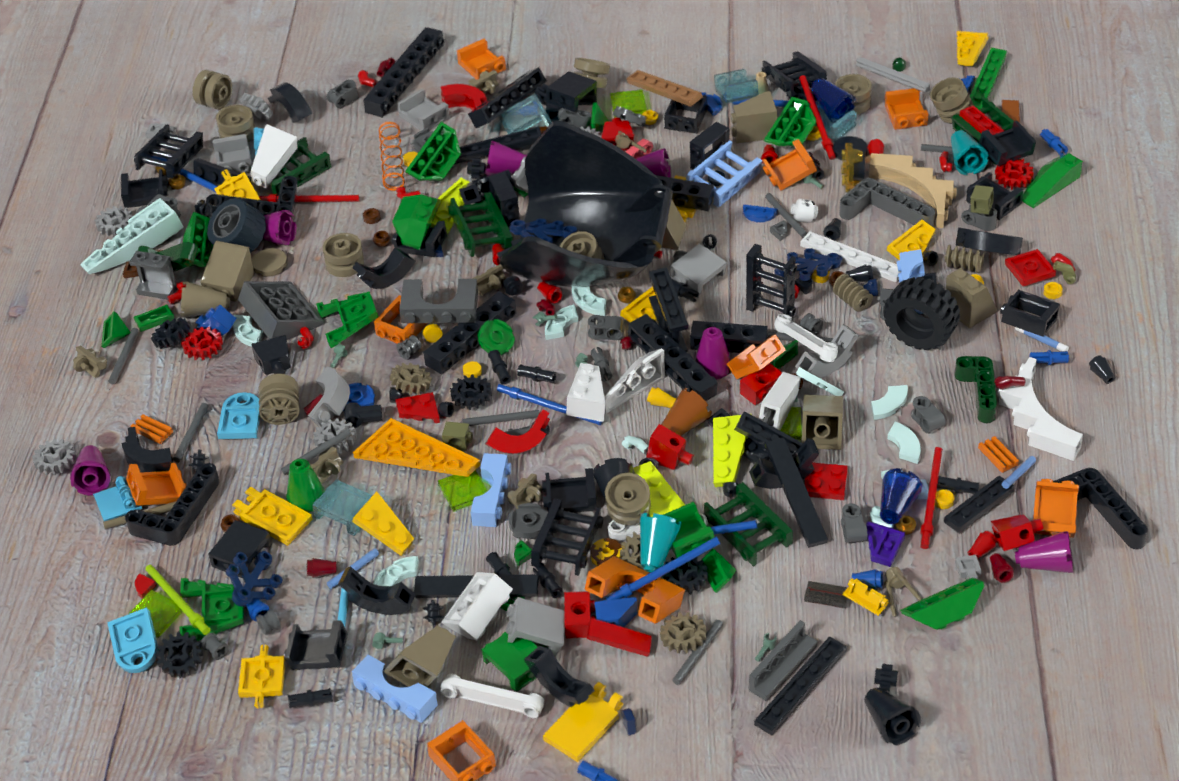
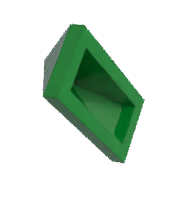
M593 103L591 130L595 128L596 132L599 131L601 134L605 122L609 120L598 104Z
M115 311L103 323L101 344L103 348L130 334V330Z
M796 339L784 345L786 350L772 360L770 364L779 370L798 355V341Z
M711 549L701 559L704 561V566H707L708 581L713 591L717 593L732 578L736 569L715 549Z

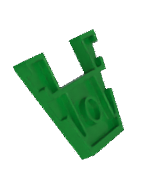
M370 292L347 296V299L342 301L333 299L329 304H323V302L316 304L321 318L338 311L343 324L342 327L325 334L330 348L335 347L379 317Z
M181 578L180 593L182 598L202 595V617L204 618V623L210 628V633L217 634L244 623V607H240L233 602L232 592L235 588L232 584L217 583V585L206 584V581L203 580L192 582L188 578ZM193 625L179 626L182 636L188 632L190 638L195 636L197 641L206 636L198 628L193 627Z

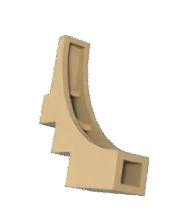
M871 153L869 178L894 182L917 193L930 207L935 209L936 228H943L944 221H948V210L945 209L952 205V198H956L957 188H953L954 181L937 180L936 175H933V168L916 167V163H912L913 156Z

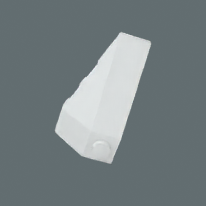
M662 348L649 352L636 360L604 396L606 414L665 378L664 350Z

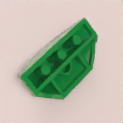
M791 97L764 138V142L789 148L794 147L792 142L799 139L803 145L816 125V119L809 107L808 101Z
M440 122L405 170V173L419 181L443 180L461 156L456 130Z
M422 194L403 197L392 220L403 245L421 249L441 204L440 199Z
M193 212L184 234L183 242H191L198 246L193 266L206 267L214 247L207 235L210 218Z
M972 577L901 609V614L935 630L943 629L947 624L953 621H961L965 616L973 612L984 588V582Z

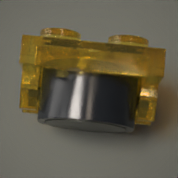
M845 143V150H842L841 174H844L842 175V186H845L846 193L865 179V157L862 155L861 150L853 149L852 143Z

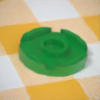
M494 319L486 321L480 327L478 342L487 353L492 350H498L501 356L513 347L515 336H513L512 328L506 322Z

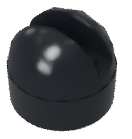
M707 234L703 238V246L713 249L717 244V238L713 234ZM709 237H712V245H709Z
M926 251L922 255L923 262L926 265L933 266L938 262V254L935 251Z
M390 387V402H396V399L403 398L401 389L397 390L396 387Z
M441 402L438 405L439 414L443 417H451L454 412L453 403Z
M723 483L724 495L729 497V493H732V498L735 497L736 485L738 483Z

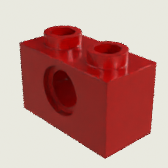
M767 364L761 370L751 373L740 380V394L755 406L764 400L782 372L772 364Z
M588 591L564 592L566 639L587 638L589 622L591 618L595 619V616H591V612H595V601L590 600V592Z

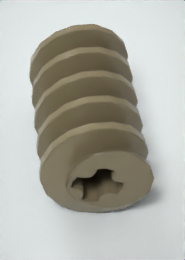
M949 244L945 254V262L949 268L952 264L955 269H958L961 265V268L965 270L968 266L969 272H972L975 268L976 273H979L983 267L985 252L982 256L979 250L973 254L972 248H970L968 253H966L965 247L958 251V246L951 250V244Z
M842 274L836 279L833 286L834 294L839 296L840 299L855 311L861 312L870 306L873 295L869 294L868 290L864 289L863 286L859 285L848 274Z

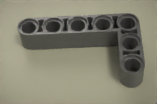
M872 178L863 179L840 199L839 216L845 220L853 219L871 204L912 225H915L920 220H924L934 227V208Z

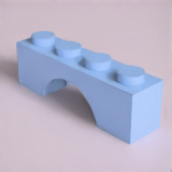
M921 249L899 253L900 260L897 261L898 272L901 271V273H898L899 283L908 278L915 277L916 279L925 275ZM914 309L918 314H923V312Z
M483 454L481 463L482 481L492 487L485 494L474 497L471 508L472 526L496 527L498 519L502 517L501 504L505 503L504 489L508 488L507 475L511 474V463H508V458L505 454Z
M368 654L352 671L356 688L370 693L376 700H382L392 709H398L405 713L408 718L422 723L438 706L436 692L420 683L404 688L390 685L386 681L387 674L384 673L385 663Z

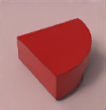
M141 573L135 579L136 592L142 599L156 587L154 580Z

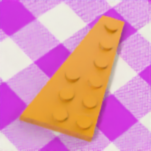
M392 418L353 452L354 458L464 477H469L480 466L479 459Z

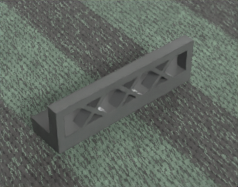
M800 620L750 673V692L768 701L817 647V640L805 634V622Z

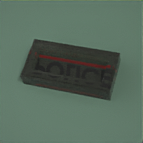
M808 581L804 601L846 609L848 598L842 594L847 588Z

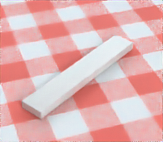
M811 231L801 240L800 246L804 248H813L815 252L823 255L837 253L842 257V262L854 267H860L864 264L871 265L873 274L893 282L899 280L898 273H901V271L898 272V267L895 263Z

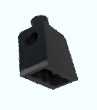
M286 335L251 344L254 358L265 375L272 373L284 374V370L291 367Z

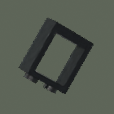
M703 96L692 106L671 99L664 114V129L697 134L707 112V96ZM677 109L698 112L695 118L675 115Z
M716 121L690 141V169L694 170L715 153L721 145L726 144L730 140L729 127ZM712 144V149L705 154V149Z
M505 172L488 176L490 192L507 226L510 227L512 221L520 220L518 196Z
M1018 289L1014 295L1010 296L1008 302L1003 304L1000 314H1002L1001 322L1044 337L1058 318L1060 304Z

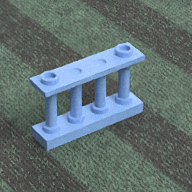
M730 140L726 144L721 145L715 153L694 170H690L686 175L688 181L710 184L702 179L707 174L723 184L721 188L714 187L713 205L718 208L760 173L763 161L757 157L752 162H747L731 152L732 141ZM728 157L744 168L738 171L723 162V160ZM718 166L734 177L726 179L712 169Z

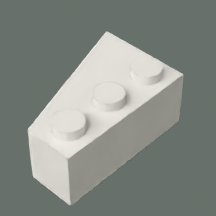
M580 363L567 396L566 415L604 422L605 399L599 366Z

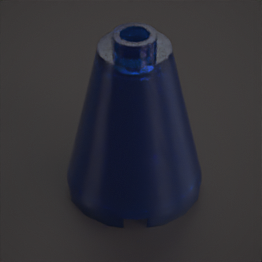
M824 78L816 79L813 82L812 92L832 123H838L837 120L839 119L845 120L855 109L853 104L854 101L857 102V99L852 94Z
M901 468L890 469L885 473L882 479L880 518L885 523H898L920 496L922 482L918 476L911 471L908 473L902 472Z

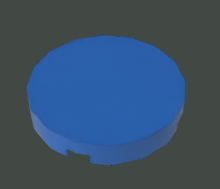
M362 383L349 384L350 395L347 404L358 403L360 406L374 405L375 394L371 386L367 384L365 386Z

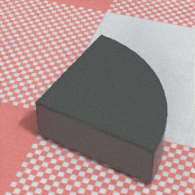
M784 220L770 227V232L779 241L787 236V223Z

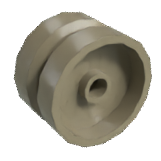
M575 58L574 67L580 71L573 73L596 80L597 88H606L607 78L599 74H608L610 64L593 59Z
M207 69L202 70L197 75L192 91L193 99L197 104L220 110L230 100L232 81L229 76Z
M847 74L836 80L834 105L839 112L847 115H858L870 108L872 84L867 77L859 74Z
M230 105L217 113L216 123L219 128L220 138L246 134L247 142L253 140L255 124L253 123V114L250 108L243 105Z
M579 231L572 233L560 245V247L569 251L605 260L604 253L597 240L588 232Z
M338 233L324 241L322 247L326 270L331 275L349 277L358 273L352 268L356 262L364 265L361 240L358 236L351 233Z
M621 473L609 481L605 490L607 512L611 519L618 524L628 526L640 523L642 513H648L647 516L649 515L651 509L650 490L645 479L637 474Z

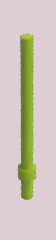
M151 564L147 565L145 570L186 614L193 627L198 628L204 635L209 634L210 628L204 623V618L199 613L193 611Z

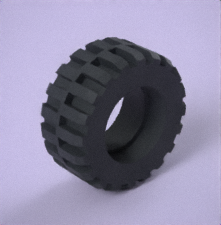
M913 277L901 281L896 286L884 305L883 316L886 326L890 327L889 331L895 334L899 341L902 340L905 342V345L914 346L915 349L931 350L943 346L948 341L960 320L959 306L956 305L955 297H952L951 292L948 289L945 290L943 285L940 283L936 284L931 279L924 280L923 277H917L916 279ZM914 309L923 312L929 319L919 315Z

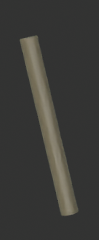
M176 501L143 511L156 515L169 512ZM125 516L103 522L105 529L126 524Z

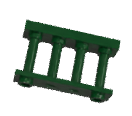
M985 97L982 98V109L980 111L990 116L994 123L1001 125L1002 127L1000 128L1004 131L1011 129L1014 121L997 108L992 101L987 100ZM958 114L951 117L953 130H963L979 143L981 133ZM988 156V159H989L991 162H993L994 164H996V163Z
M301 138L297 141V149L286 162V164L291 162L297 168L289 171L282 167L279 172L283 176L278 179L274 178L271 182L272 192L279 196L281 181L285 176H294L297 179V187L332 168L330 155L327 152H323L318 156L315 155L308 148L307 138ZM304 154L311 160L302 163L297 158Z
M491 192L484 193V201L481 203L458 206L455 199L451 198L450 206H448L449 216H452L464 241V248L468 250L471 257L475 255V247L500 244L504 249L512 247L511 241H513V236ZM477 210H483L486 212V214L469 217L462 216V213ZM488 221L492 224L470 229L467 226L470 223ZM491 232L497 235V237L474 240L472 235Z
M744 482L736 485V498L714 509L708 502L704 503L703 514L706 516L708 524L712 526L740 523L751 517L759 521L755 529L745 530L740 534L737 531L721 534L741 554L742 558L753 567L757 565V553L775 542H781L786 548L793 544V530ZM738 505H743L747 509L729 521H726L721 516ZM764 529L772 534L753 546L746 541V539Z

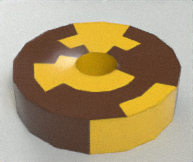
M610 538L597 540L590 548L592 563L598 566L614 556L621 559L623 557L620 556L621 544Z

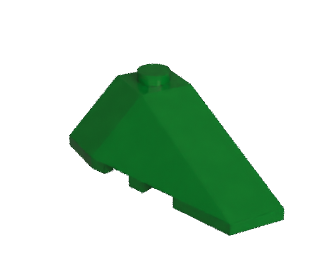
M1068 153L1054 158L1043 165L1023 193L1022 202L1034 209L1079 179L1083 161Z

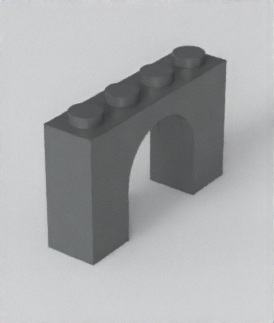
M422 279L403 280L399 309L401 323L476 322L478 301L477 279H458L456 296L451 301L443 304H431L423 300Z

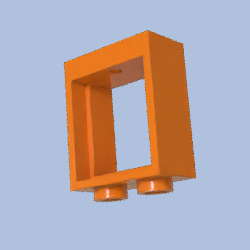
M401 295L374 321L376 335L396 344L402 343L412 335L417 336L428 324L408 323L404 329L390 324L400 314Z
M463 720L427 743L429 757L450 781H475L481 776L489 774L496 767L494 753ZM466 742L481 759L458 774L443 756Z

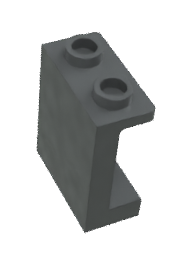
M136 251L129 262L131 266L137 267L140 284L136 289L137 295L168 300L167 296L174 294L177 290L170 256Z

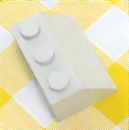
M477 572L441 623L467 639L477 640L485 633L488 623L495 619L500 606L507 602L512 588L495 573Z

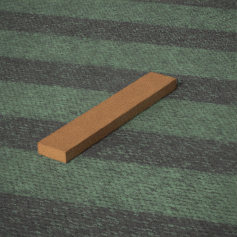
M640 70L635 71L627 78L628 84L688 106L694 105L703 97L699 91Z

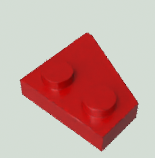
M433 392L396 399L399 418L423 421L426 418L433 419L434 423H440Z

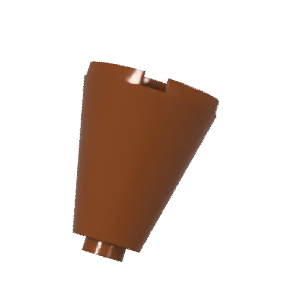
M684 388L680 392L661 424L679 436L684 435L712 416V411L708 412L706 408L708 406L707 402L695 391L687 392L688 388Z

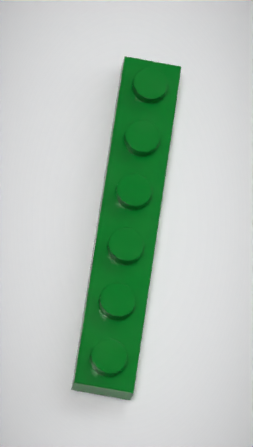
M991 48L970 94L973 105L978 110L982 109V98L985 97L988 100L1007 56V50Z

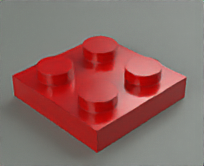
M1038 249L1005 259V265L1023 287L1056 276V270L1053 269V266Z
M813 462L815 470L805 479V487L809 496L813 498L844 500L848 465Z

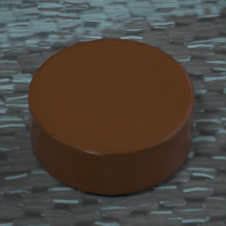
M369 208L363 212V220L367 224H375L381 219L378 209Z

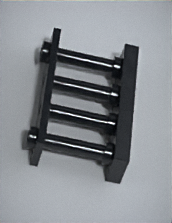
M799 51L792 53L793 59L791 61L772 66L766 60L762 61L763 67L761 71L766 73V78L791 97L794 96V88L802 86L799 79L802 75L806 76L808 84L814 82L821 88L828 86L826 70Z
M166 124L135 154L136 170L139 171L145 164L165 168L166 177L173 179L203 148V133L196 131L190 138L170 134V127ZM171 140V141H175V142H179V143H184V144L181 146V145H176V144L168 143V141ZM161 148H164V149L173 150V151H177V152H175V153H169V152L161 151L160 149H161ZM153 156H157V157H161V158H165V159H169V160H167V161H162V160L154 159V158H152V157H153Z
M758 244L753 245L746 254V310L753 312L757 306L762 305L783 312V314L789 315L792 318L794 317L796 307H794L795 274L797 271V265H795L796 257L792 256L785 264L764 257L762 246ZM764 264L784 271V277L764 271L761 265ZM761 278L782 284L783 291L764 285L761 282ZM761 292L782 298L783 305L763 298Z
M666 267L649 271V278L656 294L650 296L649 301L656 321L663 330L668 332L674 341L680 344L683 350L688 352L681 333L683 330H688V323L668 269Z
M554 498L531 550V566L539 568L542 560L546 558L575 564V575L579 576L581 569H585L587 565V555L598 528L601 529L604 517H601V508L597 507L593 517L564 511L562 509V500ZM565 519L590 524V526L586 530L559 524V520ZM560 532L584 537L583 543L556 538L553 537V534ZM554 545L578 550L579 552L577 556L549 551L547 547Z

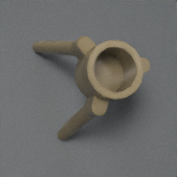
M621 131L618 132L615 139L617 147L626 149L633 145L639 150L647 152L645 148L630 140L628 135Z
M891 567L886 571L885 577L887 580L884 581V585L887 589L892 616L896 617L891 587L899 589L905 585L918 601L922 600V598L907 581L899 567Z

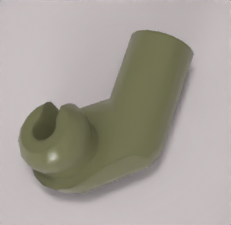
M1055 261L1053 269L1062 272L1067 284H1074L1076 274L1073 267L1069 264Z

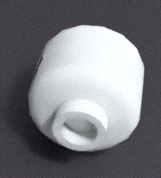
M799 198L791 206V214H793L796 221L810 223L817 217L818 206L815 205L813 200Z

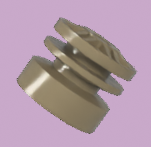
M946 78L938 82L931 89L930 98L941 120L946 123H952L951 117L955 114L959 115L960 110L973 106V101L960 78Z
M272 374L265 377L258 387L259 413L261 418L274 425H283L294 421L300 412L297 381L285 374Z

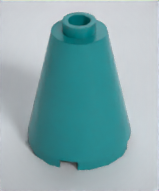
M963 130L952 134L951 146L954 165L960 174L968 175L967 173L973 172V174H977L983 170L988 163L987 158L989 155L987 150Z
M642 513L640 517V565L644 567V571L651 573L663 566L672 543L675 541L681 528V522L675 523L676 519L665 515L653 513V517H647L648 513Z

